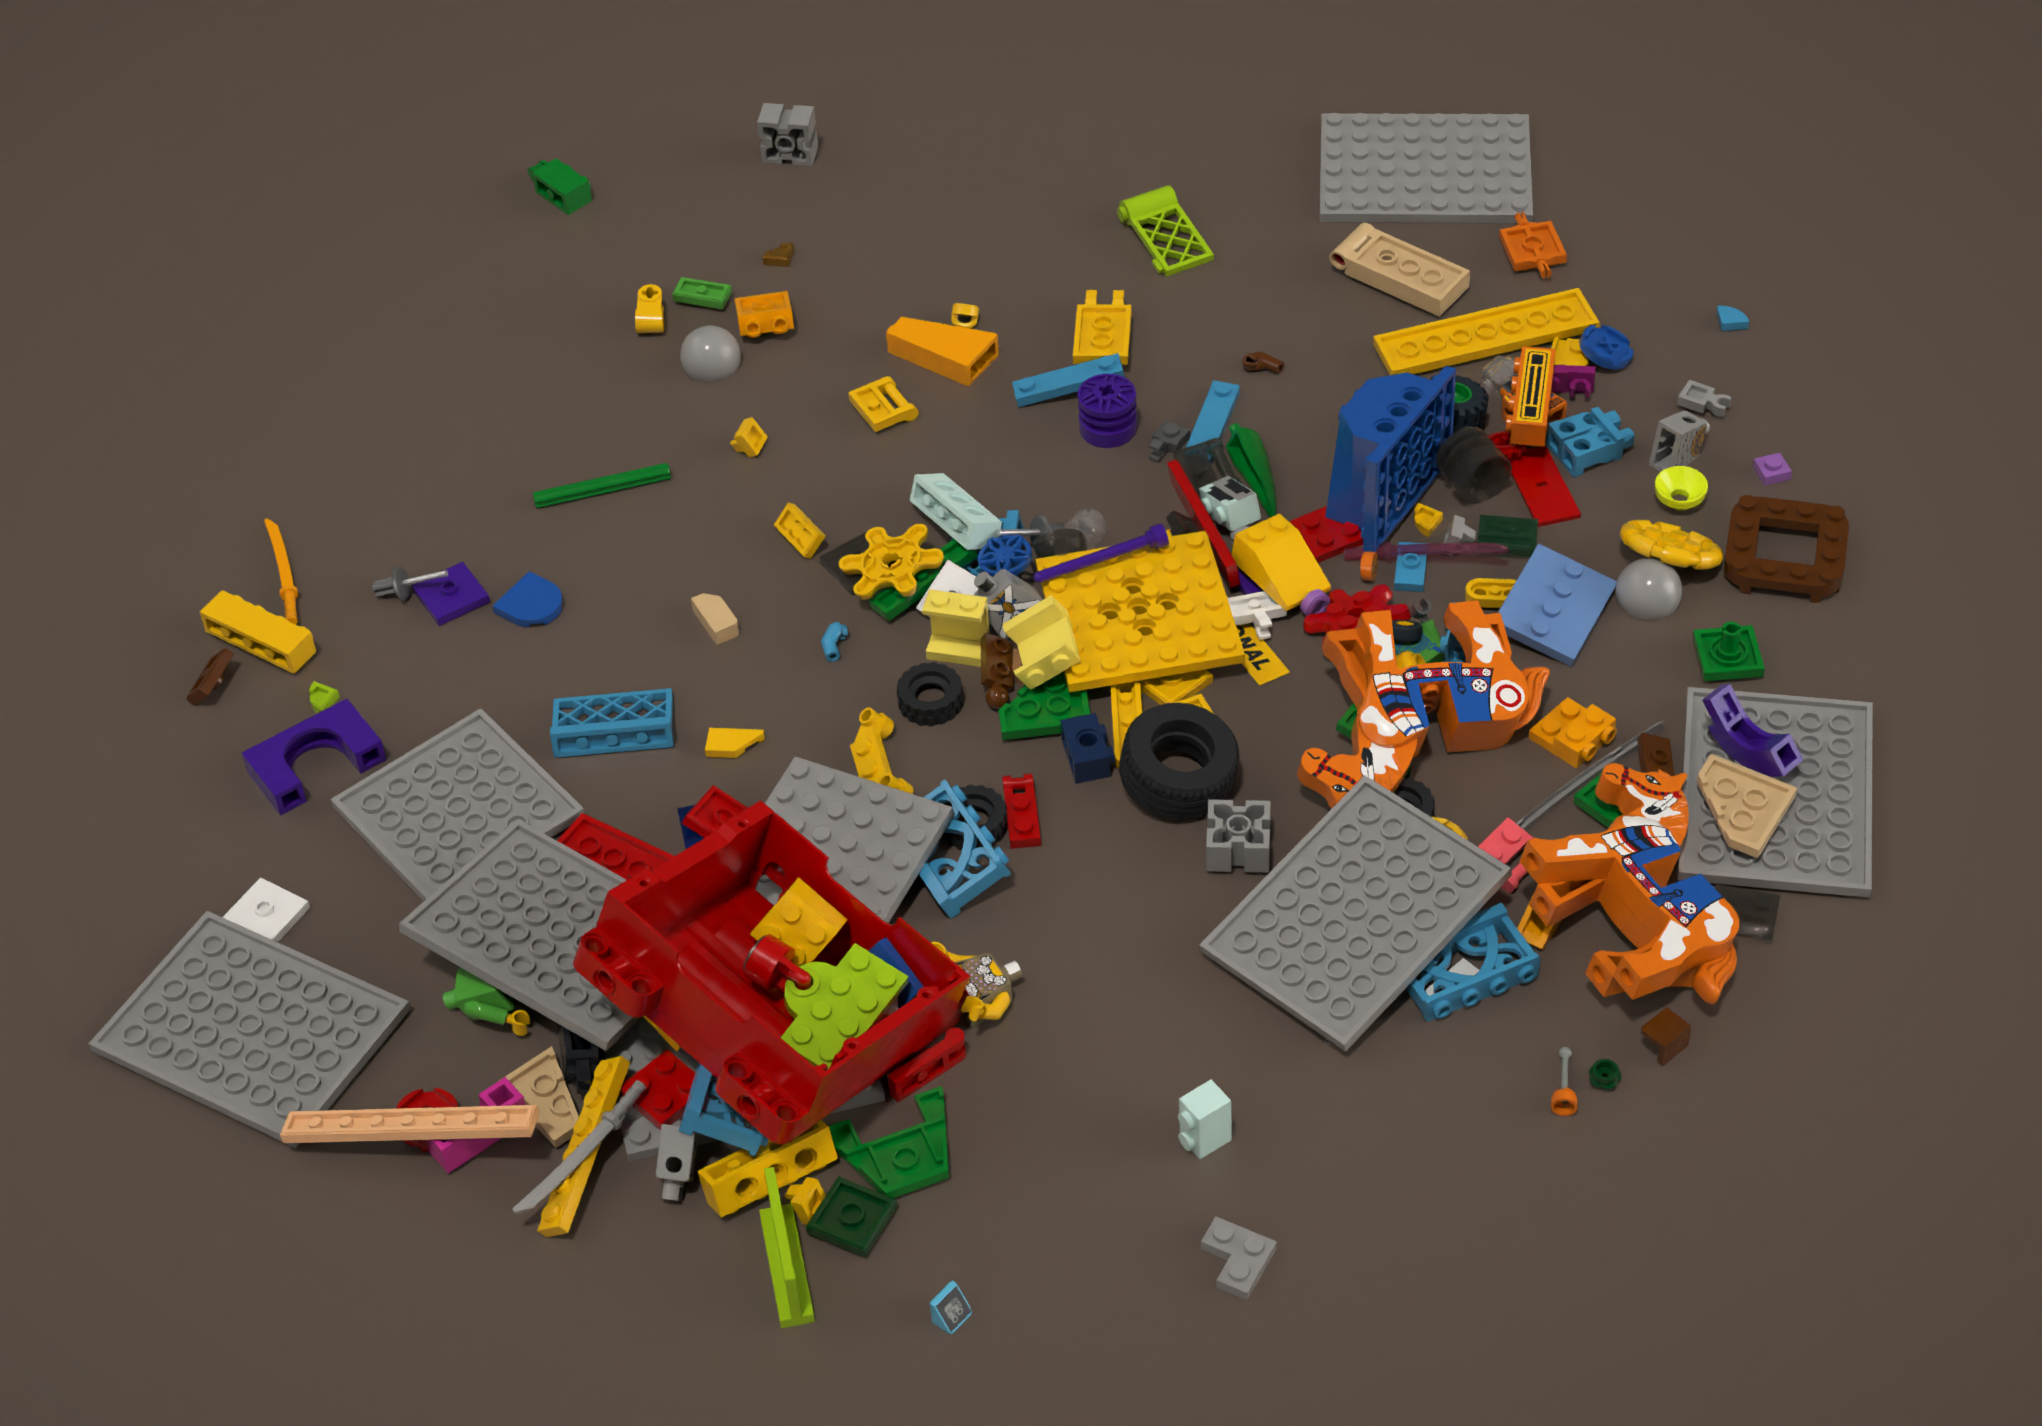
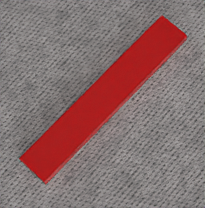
M1175 459L1167 462L1171 484L1198 532H1206L1215 561L1229 587L1239 585L1240 578L1237 563L1179 461Z

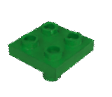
M1729 621L1724 623L1722 628L1693 630L1692 639L1703 681L1764 677L1765 667L1753 625L1740 626L1736 622Z

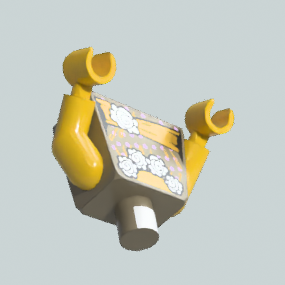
M931 942L970 975L965 988L969 996L966 997L961 1011L963 1012L962 1016L971 1029L985 1020H999L1012 1002L1011 983L1023 977L1018 963L1012 961L1000 967L989 953L978 956L957 955L946 951V948L941 943Z

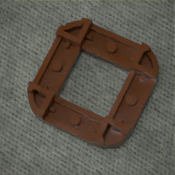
M1751 495L1741 496L1731 512L1723 568L1724 579L1728 578L1732 583L1739 586V592L1750 595L1751 587L1810 594L1811 603H1819L1822 597L1831 595L1834 592L1839 593L1842 587L1849 533V522L1845 516V510L1840 506L1759 496L1753 497ZM1759 525L1818 532L1814 565L1755 558Z

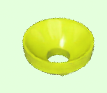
M1669 467L1661 471L1655 479V494L1657 498L1666 506L1677 511H1684L1702 503L1708 490L1706 477L1691 467ZM1679 494L1684 495L1688 499L1686 501H1677L1672 497Z

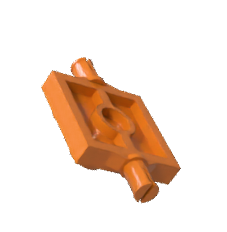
M1518 212L1514 216L1518 225L1500 229L1499 231L1500 241L1514 272L1538 268L1543 279H1545V275L1546 278H1549L1552 274L1549 266L1566 263L1567 260L1566 251L1552 221L1528 222L1525 213L1521 212L1520 215V212Z

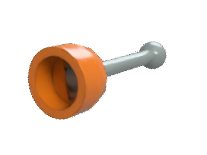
M1562 1047L1559 1050V1056L1562 1059L1561 1089H1556L1552 1094L1551 1110L1559 1116H1570L1578 1109V1099L1576 1093L1568 1087V1059L1572 1056V1051L1568 1047Z

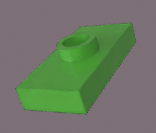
M681 277L672 293V297L675 302L724 309L732 294V286Z

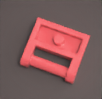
M1507 817L1478 847L1507 865L1523 848L1525 849L1527 841L1533 839V837ZM1521 863L1512 870V876L1501 886L1504 891L1512 893L1519 886V880L1528 873Z

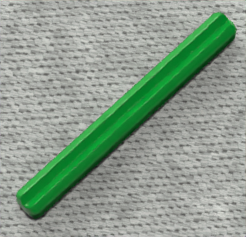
M668 463L657 464L533 492V500L536 508L546 507L668 480L671 478V472Z

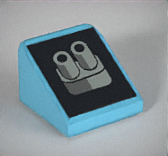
M953 1280L930 1301L932 1323L948 1334H953L972 1314L970 1305L957 1283Z

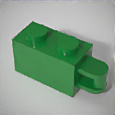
M557 158L550 162L541 160L535 166L527 169L528 175L534 181L535 192L567 215L592 201L589 180Z

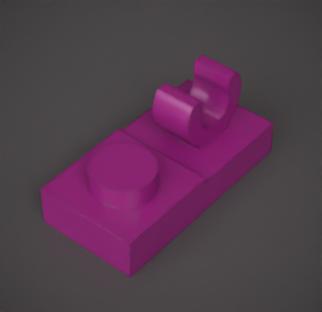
M1554 365L1551 392H1569L1570 397H1574L1575 392L1585 393V398H1589L1590 393L1594 392L1596 367Z

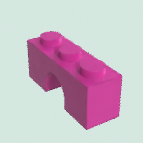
M506 1077L478 1094L480 1099L479 1106L526 1105L524 1096ZM501 1138L426 1140L430 1154L447 1173H450Z

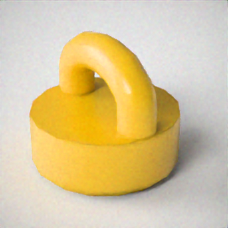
M954 303L951 313L952 324L958 327L973 328L978 319V306ZM958 316L971 318V321L968 323L960 322Z

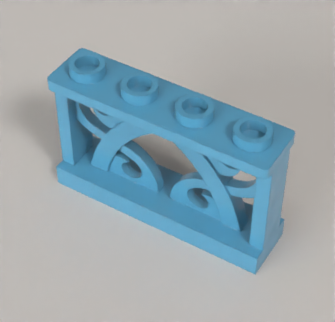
M946 779L940 782V786L923 798L942 804L946 802L952 804L955 815L944 833H955L964 836L962 852L958 862L949 858H939L929 863L928 860L935 854L938 848V841L919 875L938 904L952 919L961 912L959 908L1002 877L1011 875V872L1005 865L1010 861L1000 846L994 849L991 845L995 841L993 835L985 825L981 828L978 826L977 822L981 818L971 804L968 807H965L963 804L967 798L957 784L951 787ZM961 814L967 821V823L957 821ZM977 838L984 847L976 848ZM981 857L989 858V866L978 874L968 872L970 866L973 869L983 868L982 865L978 864V860ZM945 866H949L954 869L951 872L947 868V873L945 875H940V870ZM966 878L968 881L958 888L963 879Z
M1499 903L1477 912L1420 972L1424 976L1419 981L1415 978L1405 989L1423 1013L1424 1019L1429 1022L1436 1018L1446 1017L1450 1012L1465 1006H1472L1489 996L1499 995L1518 984L1532 981L1539 975L1540 956L1537 952L1533 951L1508 917V911L1504 905ZM1502 933L1509 943L1498 944L1497 935ZM1462 951L1469 955H1486L1476 975H1463L1446 971L1451 963L1452 953ZM1506 951L1516 953L1520 957V959L1513 961L1512 956L1508 954L1498 953ZM1443 957L1444 960L1438 966H1436L1438 964L1437 959ZM1505 961H1513L1511 963L1504 965ZM1434 980L1433 992L1435 993L1438 989L1444 990L1429 996L1424 988L1428 982Z
M698 1062L679 1132L691 1135L694 1131L749 1151V1155L755 1156L759 1146L766 1147L769 1139L754 1126L752 1130L744 1127L745 1123L743 1121L746 1119L716 1093V1083L712 1081H717V1078ZM708 1095H715L718 1099L712 1100ZM735 1117L737 1124L732 1123L731 1118Z

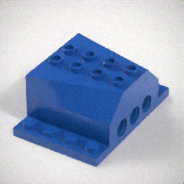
M1445 366L1438 375H1434L1432 380L1407 372L1368 379L1360 389H1356L1350 401L1341 407L1338 414L1339 427L1325 517L1343 524L1350 522L1358 525L1359 529L1362 530L1361 538H1363L1364 552H1376L1451 461L1456 368Z

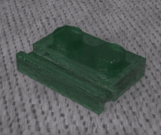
M1480 515L1476 552L1531 557L1536 548L1538 519Z

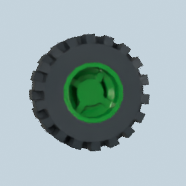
M1456 375L1452 443L1467 442V440H1473L1476 438V435L1482 433L1489 400L1484 387H1480L1478 382L1471 381L1470 378L1461 377L1460 375Z

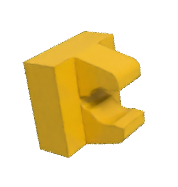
M750 417L743 420L738 431L735 433V440H732L730 444L736 452H745L750 458L758 456L768 436L754 418Z
M806 1177L802 1184L791 1185L784 1195L786 1199H791L790 1203L793 1206V1211L797 1213L801 1223L805 1225L808 1224L826 1196L818 1179Z

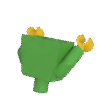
M460 967L458 969L455 989L443 994L444 1004L449 1010L459 1007L469 1019L484 1020L500 1025L509 1023L512 1025L514 1034L523 1036L528 1033L526 1024H530V1018L526 1011L517 1010L512 1014L507 1013L514 1009L515 998Z

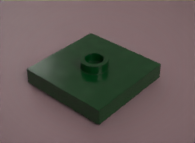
M838 1176L806 1225V1232L866 1257L897 1209L898 1203L894 1198Z

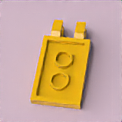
M1086 290L1085 304H1077L1073 364H1080L1119 353L1121 364L1128 365L1132 311L1131 305H1125L1124 290H1113L1112 305L1098 304L1097 290Z

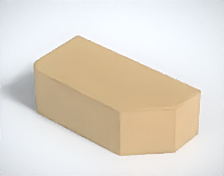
M702 593L691 598L694 614L716 645L739 635L737 618L721 596Z

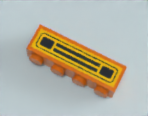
M1522 346L1521 357H1515L1513 374H1518V376H1512L1511 393L1516 394L1510 395L1508 412H1513V415L1507 414L1506 432H1511L1510 444L1545 446L1556 349Z

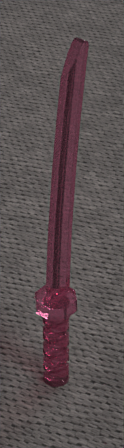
M1384 542V545L1378 547L1376 553L1377 558L1385 557L1388 560L1392 559V556H1404L1407 553H1415L1417 555L1507 554L1508 548L1496 543L1391 545L1390 542ZM1363 548L1344 549L1345 561L1361 559L1364 553Z

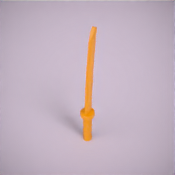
M266 518L264 522L273 545L282 585L280 596L284 600L285 617L289 622L296 625V598L298 597V590L293 584L291 569L279 527L273 521Z

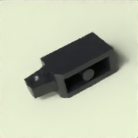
M558 1024L564 1080L575 1079L577 1094L588 1093L591 1078H594V1071L598 1065V1046Z

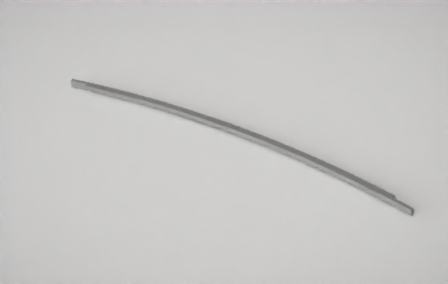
M1664 720L1642 733L1651 735L1663 729ZM1640 734L1573 778L1521 818L1516 824L1525 831L1557 805L1600 775L1606 765L1617 763L1638 749L1637 739ZM1325 1038V1044L1330 1045L1332 1042Z

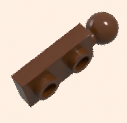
M985 633L981 638V685L989 687L985 695L988 706L993 709H1000L1005 703H1008V692L1013 687L1012 641Z

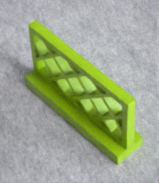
M774 1167L764 1168L770 1208L760 1209L759 1213L781 1329L815 1322L793 1206L791 1203L781 1205Z

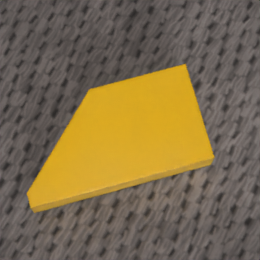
M709 728L705 746L706 757L737 758L745 753V749L750 745L765 740L764 730Z

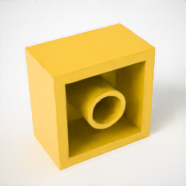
M798 877L757 924L750 935L758 941L764 935L772 934L795 949L792 963L801 966L812 962L848 919Z

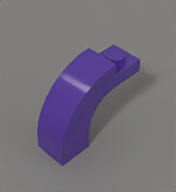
M1730 683L1721 684L1702 700L1713 721L1708 726L1711 734L1724 751L1742 766L1769 777H1782L1803 761L1790 733L1771 734L1760 729L1750 720Z

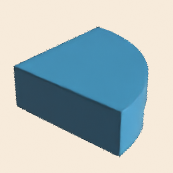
M1717 306L1716 314L1721 331L1749 329V319L1743 312L1729 306Z

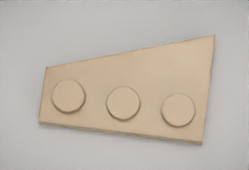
M551 1046L505 1077L524 1096L526 1105H537L539 1116L535 1126L557 1148L572 1138L573 1127L579 1116Z

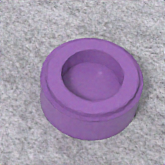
M1315 589L1304 597L1300 609L1306 616L1326 612V608L1330 604V598L1322 590Z

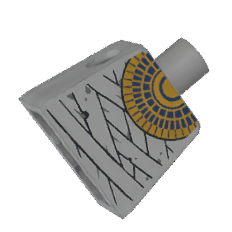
M1681 411L1660 420L1656 430L1649 465L1660 472L1673 466H1687L1701 452L1704 436L1710 430L1708 422L1688 411Z

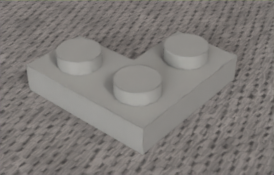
M1215 1216L1201 1240V1250L1228 1260L1216 1280V1288L1247 1301L1277 1250V1241Z

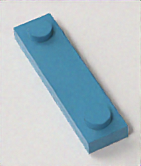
M1119 353L1036 376L1026 377L1014 381L1012 384L1017 405L1022 407L1077 392L1080 385L1086 379L1095 375L1108 373L1117 374L1122 377L1125 376Z
M1213 380L1183 453V463L1211 467L1239 397L1240 385Z

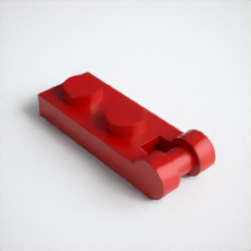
M1023 774V777L1011 778V775L1002 776L1010 849L1041 846L1033 774ZM1025 789V793L1013 794V790Z
M957 1027L948 1029L943 1040L931 1048L922 1050L917 1057L904 1065L896 1067L891 1074L887 1075L890 1096L899 1103L963 1061L966 1057L963 1030Z

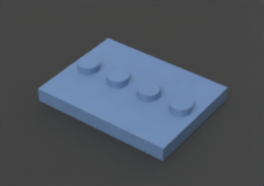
M1538 543L1498 613H1501L1507 636L1571 667L1614 592L1617 581Z

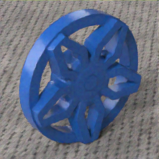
M1019 534L997 538L992 537L987 540V543L978 554V563L981 571H986L991 577L999 572L1001 568L1014 575H1018L1029 566L1032 560L1030 544ZM1021 546H1023L1027 551L1021 550ZM1020 563L1016 567L1011 568L1014 564ZM996 565L997 571L991 570L986 566Z

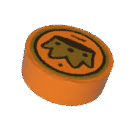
M1365 551L1362 554L1360 576L1364 581H1374L1376 578L1378 566L1376 552Z

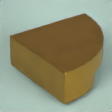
M794 243L780 244L781 247L772 251L770 249L766 251L762 257L763 265L789 267L795 250Z

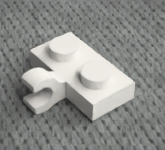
M1265 591L1227 598L1235 624L1243 625L1253 622L1259 640L1271 638L1268 627H1272L1271 619L1287 615V611Z

